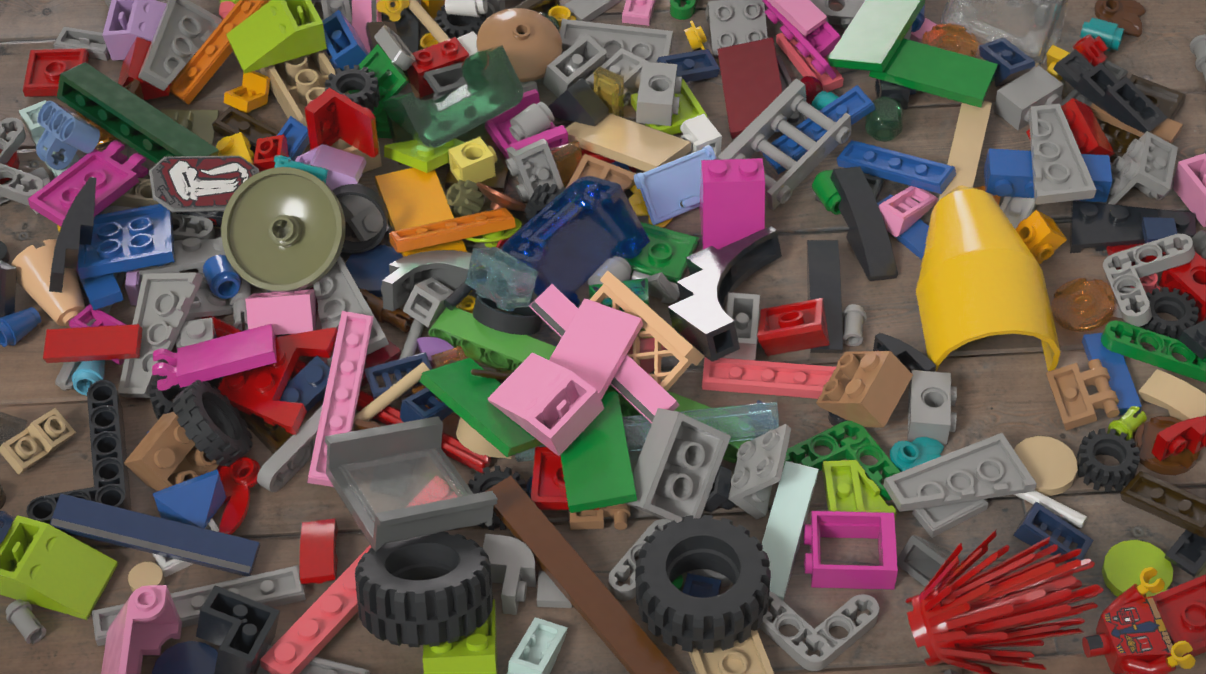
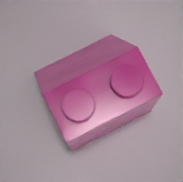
M763 158L701 160L699 211L703 249L710 246L720 249L765 229V175Z

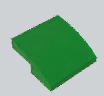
M379 44L359 64L360 70L363 67H367L369 72L373 71L375 73V77L378 80L380 101L377 108L373 107L374 112L372 113L375 118L409 82L402 69L387 56ZM350 90L348 92L349 94H355L360 92V90Z

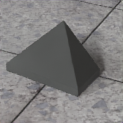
M475 59L424 73V78L437 96L488 82V78Z
M912 535L897 558V566L926 587L952 552L916 535Z

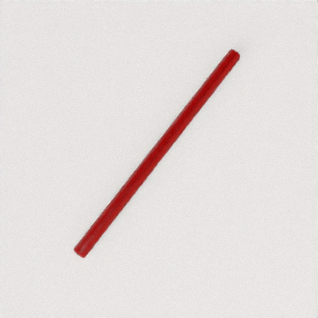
M214 316L200 318L213 319L217 338L242 331ZM298 359L291 377L294 378L307 363ZM360 390L356 410L361 411L374 401L373 396ZM388 405L373 417L386 425L403 423L400 419L401 410L391 405ZM442 432L441 449L447 456L480 473H483V468L490 466L491 457L470 451L457 438Z

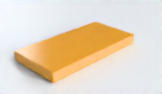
M409 168L375 176V184L379 195L387 206L388 219L393 231L454 218L435 169L426 173L415 168ZM461 239L401 252V254L405 257L415 253L434 250L467 252Z

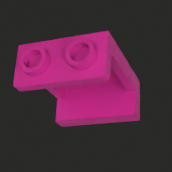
M536 89L484 108L485 129L506 159L509 158L507 148L512 146L517 151L543 138L549 145L553 159L569 153L567 130L563 125L555 127L553 122L550 123L551 127L546 131L517 141L512 136L509 129L511 127L510 120L531 104H538L540 102L539 92Z

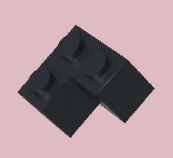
M215 585L200 609L196 637L220 646L214 674H255L260 665V659L265 655L268 646L271 645L275 638L280 610Z

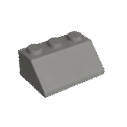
M658 408L633 472L637 501L625 504L662 519L675 520L676 523L681 522L682 517L693 515L694 519L701 518L731 436L683 413Z

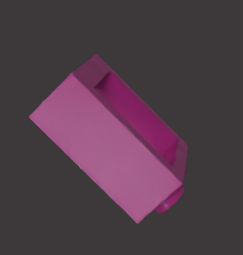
M812 511L810 524H804V545H810V553H805L804 572L805 574H811V588L895 589L898 567L894 513ZM820 537L878 539L879 566L821 564Z

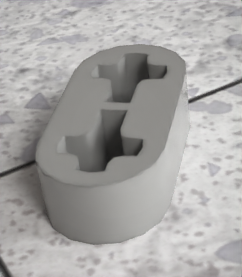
M383 25L374 35V38L387 56L402 70L406 71L416 61V58L401 38L389 27Z

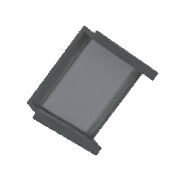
M438 416L325 436V443L327 444L326 475L375 552L385 543L479 525L480 523H485L486 526L492 525L493 507L497 504L498 498L493 491L473 494L441 449L443 422Z

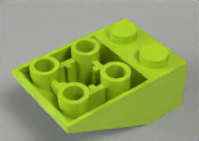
M270 0L226 34L244 74L327 49L323 22L311 0Z
M17 515L0 544V595L16 600L21 599L33 605L88 620L118 566V562L50 524Z
M493 599V608L487 620L480 628L476 627V630L467 637L463 635L459 637L458 641L448 643V641L442 642L439 646L429 647V645H423L424 674H498L495 599Z

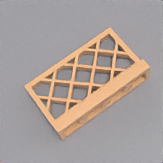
M607 271L602 276L600 281L603 285L590 300L601 303L608 296L612 299V308L619 310L620 306L625 313L642 318V327L646 331H639L633 342V354H628V356L639 366L640 360L654 358V374L649 375L662 388L668 391L692 363L697 366L705 356L611 272ZM653 336L655 338L654 351L640 353V338ZM661 344H662L667 350H662V351H661ZM675 356L680 361L671 372L661 373V357Z

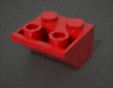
M1075 98L1061 106L1081 154L1109 155V157L1115 154L1090 106ZM1029 129L1028 131H1026V133H1027V135H1028V137H1029V139H1030V129Z

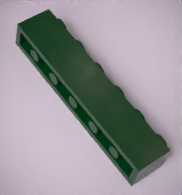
M86 62L60 74L57 92L59 100L157 164L164 157L218 156L219 149Z

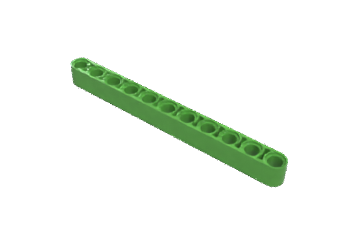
M446 307L429 329L430 337L443 339L450 343L458 354L493 368L516 370L532 352L549 360L556 349V346L528 335L509 334L489 328L478 322L472 313L456 307L453 310H449ZM609 385L605 393L614 392L616 390L611 385ZM667 391L679 403V406L674 411L683 413L731 436L723 460L736 463L740 445L755 438L756 431L748 422ZM618 393L623 420L650 430L651 423Z

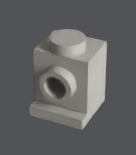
M431 277L415 284L403 312L426 327H430L432 322L446 308L444 300L454 291Z

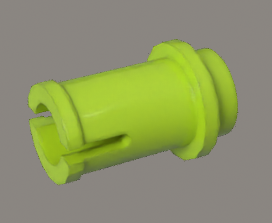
M1131 406L1119 420H1113L1109 424L1107 434H1109L1110 429H1115V435L1120 436L1123 432L1127 434L1126 441L1132 439L1133 433L1147 420L1145 412L1142 411L1134 418L1133 415L1140 408Z

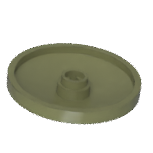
M291 167L267 169L247 179L231 196L222 218V245L231 266L247 282L272 292L299 291L321 280L336 263L345 240L344 213L335 193L316 176L301 169Z

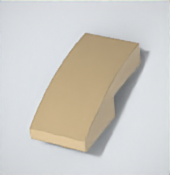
M1157 369L1139 390L1141 400L1168 409L1171 417L1185 421L1206 416V394L1189 383Z
M54 408L31 422L27 429L4 442L0 446V453L17 474L20 475L64 444L76 432L59 411Z

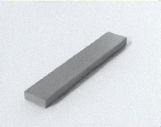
M299 565L170 593L182 621V627L198 624L200 609L215 585L270 607L306 600L303 584L300 581ZM124 604L92 611L97 646L105 645L109 626Z

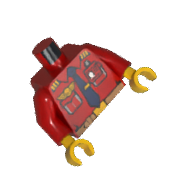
M1145 568L1140 574L1141 584H1133L1103 610L1096 628V635L1085 636L1082 639L1086 657L1105 655L1110 670L1115 674H1168L1174 671L1177 665L1184 669H1191L1195 665L1196 660L1191 654L1182 657L1185 653L1193 650L1191 645L1186 641L1172 644L1153 597L1146 596L1148 591L1159 593L1164 589L1165 583L1161 578L1149 584V580L1158 573L1155 568Z

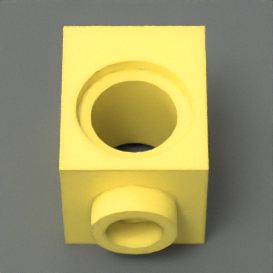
M481 137L448 149L450 171L458 181L466 182V180L477 183L496 176V153L491 146L487 147Z

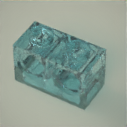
M498 247L473 248L465 284L475 289L477 295L496 302L498 308L514 311L518 307H529L538 271Z

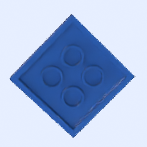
M161 204L96 215L94 217L91 245L79 244L78 272L80 279L89 277L99 278L106 274L131 272L138 268L159 267L175 262L172 212Z

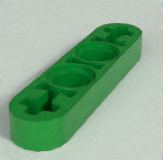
M1115 320L1107 323L1101 335V342L1106 349L1206 383V358L1200 359L1181 341L1122 321ZM1140 343H1149L1156 351H1148ZM1172 353L1183 355L1187 361L1176 360Z

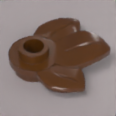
M1097 0L1094 9L1098 19L1119 24L1118 27L1125 29L1124 33L1127 35L1141 36L1142 22L1139 17L1144 15L1146 10L1139 2L1135 0Z

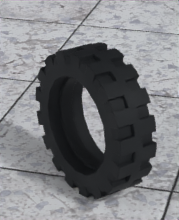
M196 380L173 400L175 405L173 408L174 413L179 417L177 421L186 430L185 434L188 439H192L195 442V447L200 452L206 453L208 459L211 461L216 460L217 464L221 466L224 464L230 466L251 450L250 448L253 446V442L250 440L252 439L251 432L247 430L248 425L245 419L240 417L241 413L237 407L231 405V401L226 395L223 396L220 390L215 386L211 387L210 383Z

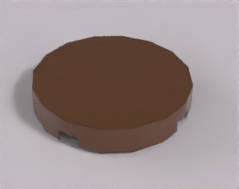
M1156 416L1151 418L1150 421L1142 423L1137 428L1133 439L1136 442L1134 448H1139L1140 463L1147 469L1161 475L1176 476L1188 472L1196 465L1201 450L1193 454L1189 449L1185 448L1180 454L1176 456L1172 454L1161 462L1151 453L1157 433L1176 423L1182 422V420L1170 416Z

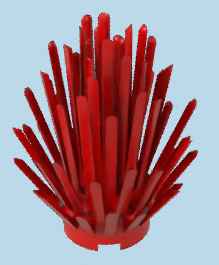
M995 530L961 563L958 559V555L963 549L962 543H960L949 558L944 561L923 591L906 599V603L913 606V611L907 612V617L917 647L925 646L930 658L924 659L925 663L929 667L947 663L980 674L998 673L992 672L990 667L970 661L1047 670L1043 664L1023 662L1035 657L1032 651L982 648L1043 646L1044 641L1040 639L1084 633L1080 628L1059 630L1062 627L1083 624L1085 620L1082 618L1035 626L1029 625L1083 613V611L1097 608L1098 605L1094 602L1074 607L1070 606L1071 604L1096 597L1104 591L1098 584L1072 591L1082 586V582L1076 579L1073 574L1090 569L1095 566V563L1091 559H1076L1056 567V564L1076 557L1082 551V549H1075L1063 555H1054L1007 575L1055 552L1058 549L1057 544L1031 554L1049 544L1050 537L980 573L1009 551L1010 546L1005 545L962 575L988 551V544L997 536Z

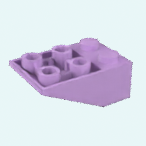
M111 0L102 36L112 60H124L136 37L152 42L166 3L156 0Z

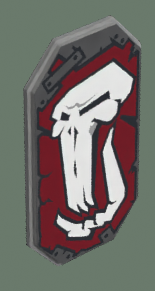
M241 156L164 157L149 170L153 199L171 212L225 211L231 196L238 187L247 179L259 173V169Z

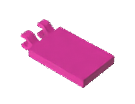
M118 141L111 142L102 152L94 149L29 197L30 208L61 227L75 197L88 179L94 177L96 178L95 217L139 183L138 178H143L148 174L149 170L141 165L146 161V158L135 153L128 159L127 156L120 153L125 149V145Z
M272 324L177 348V353L164 348L155 350L153 352L154 361L164 359L168 362H159L152 366L153 375L167 376V378L157 381L158 390H167L177 384L182 388L191 385L196 380H201V382L276 363L275 333Z

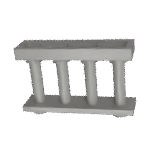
M796 78L718 155V160L749 159L755 152L761 151L788 171L778 181L764 173L765 188L768 190V206L774 210L780 203L784 204L789 200L793 190L839 144H843L848 140L852 132L851 115L845 113L837 122H834L806 102L805 84ZM800 112L827 132L816 142L788 123L787 120L794 113ZM780 131L808 151L796 162L767 140L775 132Z

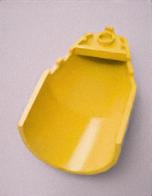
M963 185L954 188L938 201L931 213L920 276L916 286L927 356L936 365L935 371H937L939 365L950 352L962 345L987 336L1003 334L1029 335L1040 339L1047 370H1055L1061 351L1041 267L991 194L984 190Z

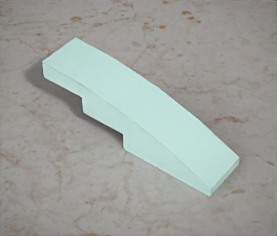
M788 461L785 462L762 541V551L767 553L770 561V591L776 594L782 601L784 600L800 547V540L819 471L817 468Z
M535 617L509 660L507 674H550L566 637L568 627Z

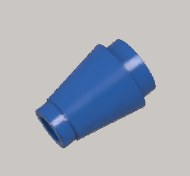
M30 307L0 317V345L3 347L8 345L14 346L40 324L41 317L38 311Z

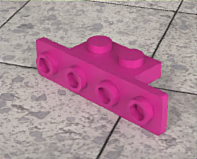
M762 0L768 8L764 13L774 25L779 22L782 25L779 29L789 41L795 39L798 42L795 47L805 58L810 55L814 59L811 61V64L819 74L823 75L826 72L833 80L837 75L824 57L833 51L841 39V36L825 21L824 24L805 37L767 0Z

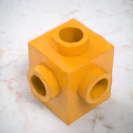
M1035 210L1028 218L1022 220L1015 229L1039 264L1049 259L1054 254V251L1067 240L1055 221L1038 210Z

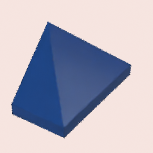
M218 470L152 493L160 518L204 529L226 499Z

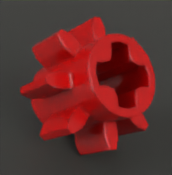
M1088 34L1073 45V49H1076L1093 67L1102 63L1107 58L1104 51L1108 47L1100 36L1093 39L1091 34Z

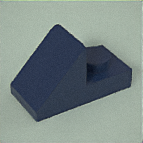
M1004 37L979 45V55L986 61L998 64L995 73L996 87L1014 81L1035 66V61Z

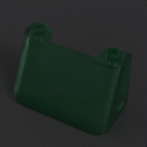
M501 45L483 49L468 56L464 60L461 69L467 84L435 101L433 99L419 100L413 92H410L408 94L394 95L382 101V104L388 116L418 143L427 148H436L516 106L521 102L524 91Z

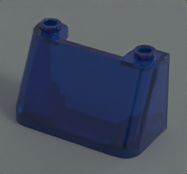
M585 176L568 186L503 244L502 252L507 261L537 297L553 284L578 307L580 299L575 291L607 259L614 256L632 259L641 253V250L650 240L620 184L594 176Z

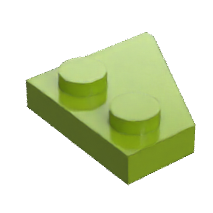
M442 134L387 144L384 146V157L428 173L449 162L448 149L465 142L455 139L452 135Z
M857 460L823 461L822 473L828 511L894 513L896 519V509L893 505L888 506L882 499L880 489L873 480L866 476L865 470Z

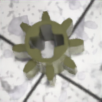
M459 180L458 184L455 183L449 188L446 199L447 203L453 206L452 214L462 217L476 214L481 210L484 196L482 192L477 191V183L466 180V182Z

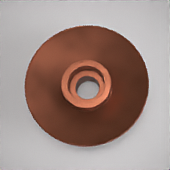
M477 182L476 185L479 190L492 201L490 208L495 210L505 207L507 210L525 211L527 204Z

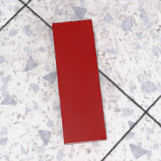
M139 324L47 329L43 359L46 363L140 358L143 329Z

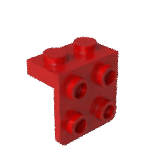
M328 88L316 99L310 101L304 108L311 150L322 144L332 146L341 139L371 158H375L379 154L376 119L368 108L356 104L346 95L340 94L331 88Z

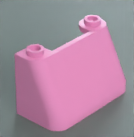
M167 585L142 586L136 589L128 598L109 626L101 674H140L143 655H161V646L166 640L170 638L180 639L182 621Z

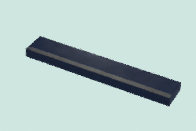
M60 494L50 522L51 526L62 532L246 577L252 574L260 548V542L65 494Z

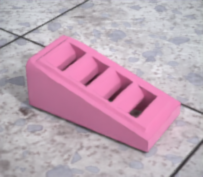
M910 186L881 203L879 209L887 232L898 237L936 205L938 198L924 189Z

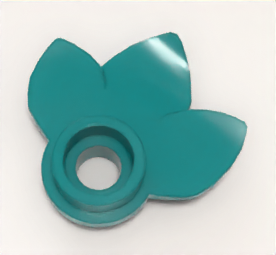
M918 437L912 442L898 441L890 450V460L902 472L941 457L940 454L944 446L939 441L928 437Z

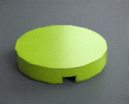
M1128 540L1114 545L1108 551L1104 558L1102 576L1105 585L1118 597L1133 584L1140 585V574L1148 567H1153L1158 571L1157 575L1149 580V584L1161 578L1165 583L1164 589L1161 592H1164L1172 584L1174 570L1171 562L1165 559V553L1160 548L1149 542ZM1148 591L1146 593V596L1150 597L1159 593H1152Z

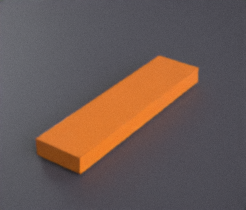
M504 207L392 231L389 233V238L395 251L401 253L516 228L515 218Z

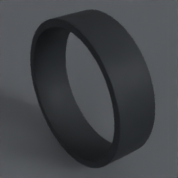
M347 184L332 190L337 198L355 195L368 199L379 209L383 218V227L377 235L360 242L344 240L341 251L361 253L377 246L385 235L388 223L387 206L381 196L374 190L358 184Z
M484 290L477 294L473 317L489 328L509 334L531 335L539 332L542 324V319L529 307L535 301L529 297L503 290ZM496 309L512 311L523 316L504 313Z

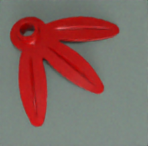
M242 457L232 463L230 467L219 465L216 468L226 495L222 505L228 501L220 522V533L232 535L247 515L250 503V488L258 483L257 476L261 469L260 464L256 460Z

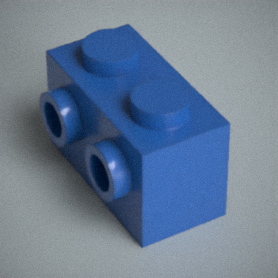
M338 10L322 22L327 46L325 51L329 56H332L329 60L335 70L340 68L341 71H344V66L349 65L350 69H354V65H359L368 55V52L354 27Z

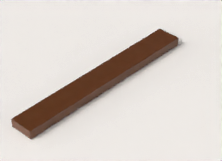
M511 475L487 490L493 491L498 498L497 504L493 507L496 515L517 539L524 542L530 548L538 565L630 674H680Z

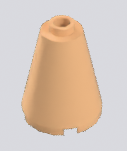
M57 239L44 240L45 246L37 249L34 245L27 247L11 263L12 266L16 267L17 283L59 326L70 327L69 321L85 309L76 270L74 268H64L62 293L49 292L51 268Z

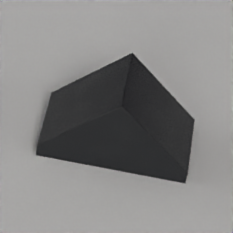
M583 78L579 79L548 106L554 118L596 126L609 115V108Z

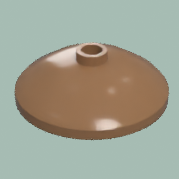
M509 8L492 14L483 22L478 31L476 47L482 63L495 75L509 81L529 82L545 76L547 65L561 55L562 39L556 26L542 14L524 8Z

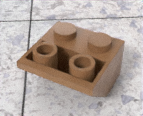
M891 351L845 352L838 360L837 367L829 381L824 385L816 404L847 421H853L863 427L884 428L913 374Z
M174 412L163 414L124 462L141 481L157 491L214 471L219 466L216 460L211 461L206 457V453L200 452L195 447V442L192 439H188L185 434L186 430L179 425L177 421L179 417Z

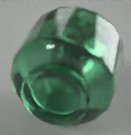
M880 97L872 101L875 105V110L865 116V130L875 140L887 142L893 140L902 132L903 108L896 100L889 97Z

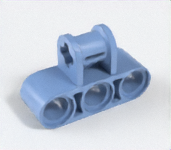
M49 100L41 107L37 122L45 130L37 143L36 153L51 168L60 170L67 167L77 150L88 154L95 149L100 138V131L77 113Z

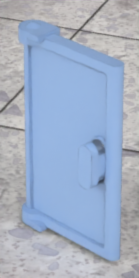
M710 145L644 173L640 172L634 175L635 185L637 189L641 190L653 225L700 207L701 160L716 159L714 150Z

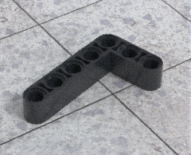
M108 380L96 381L90 385L87 391L94 487L37 497L30 501L27 506L28 518L50 524L60 494L132 511L128 467L124 464L127 459L123 408L113 382Z

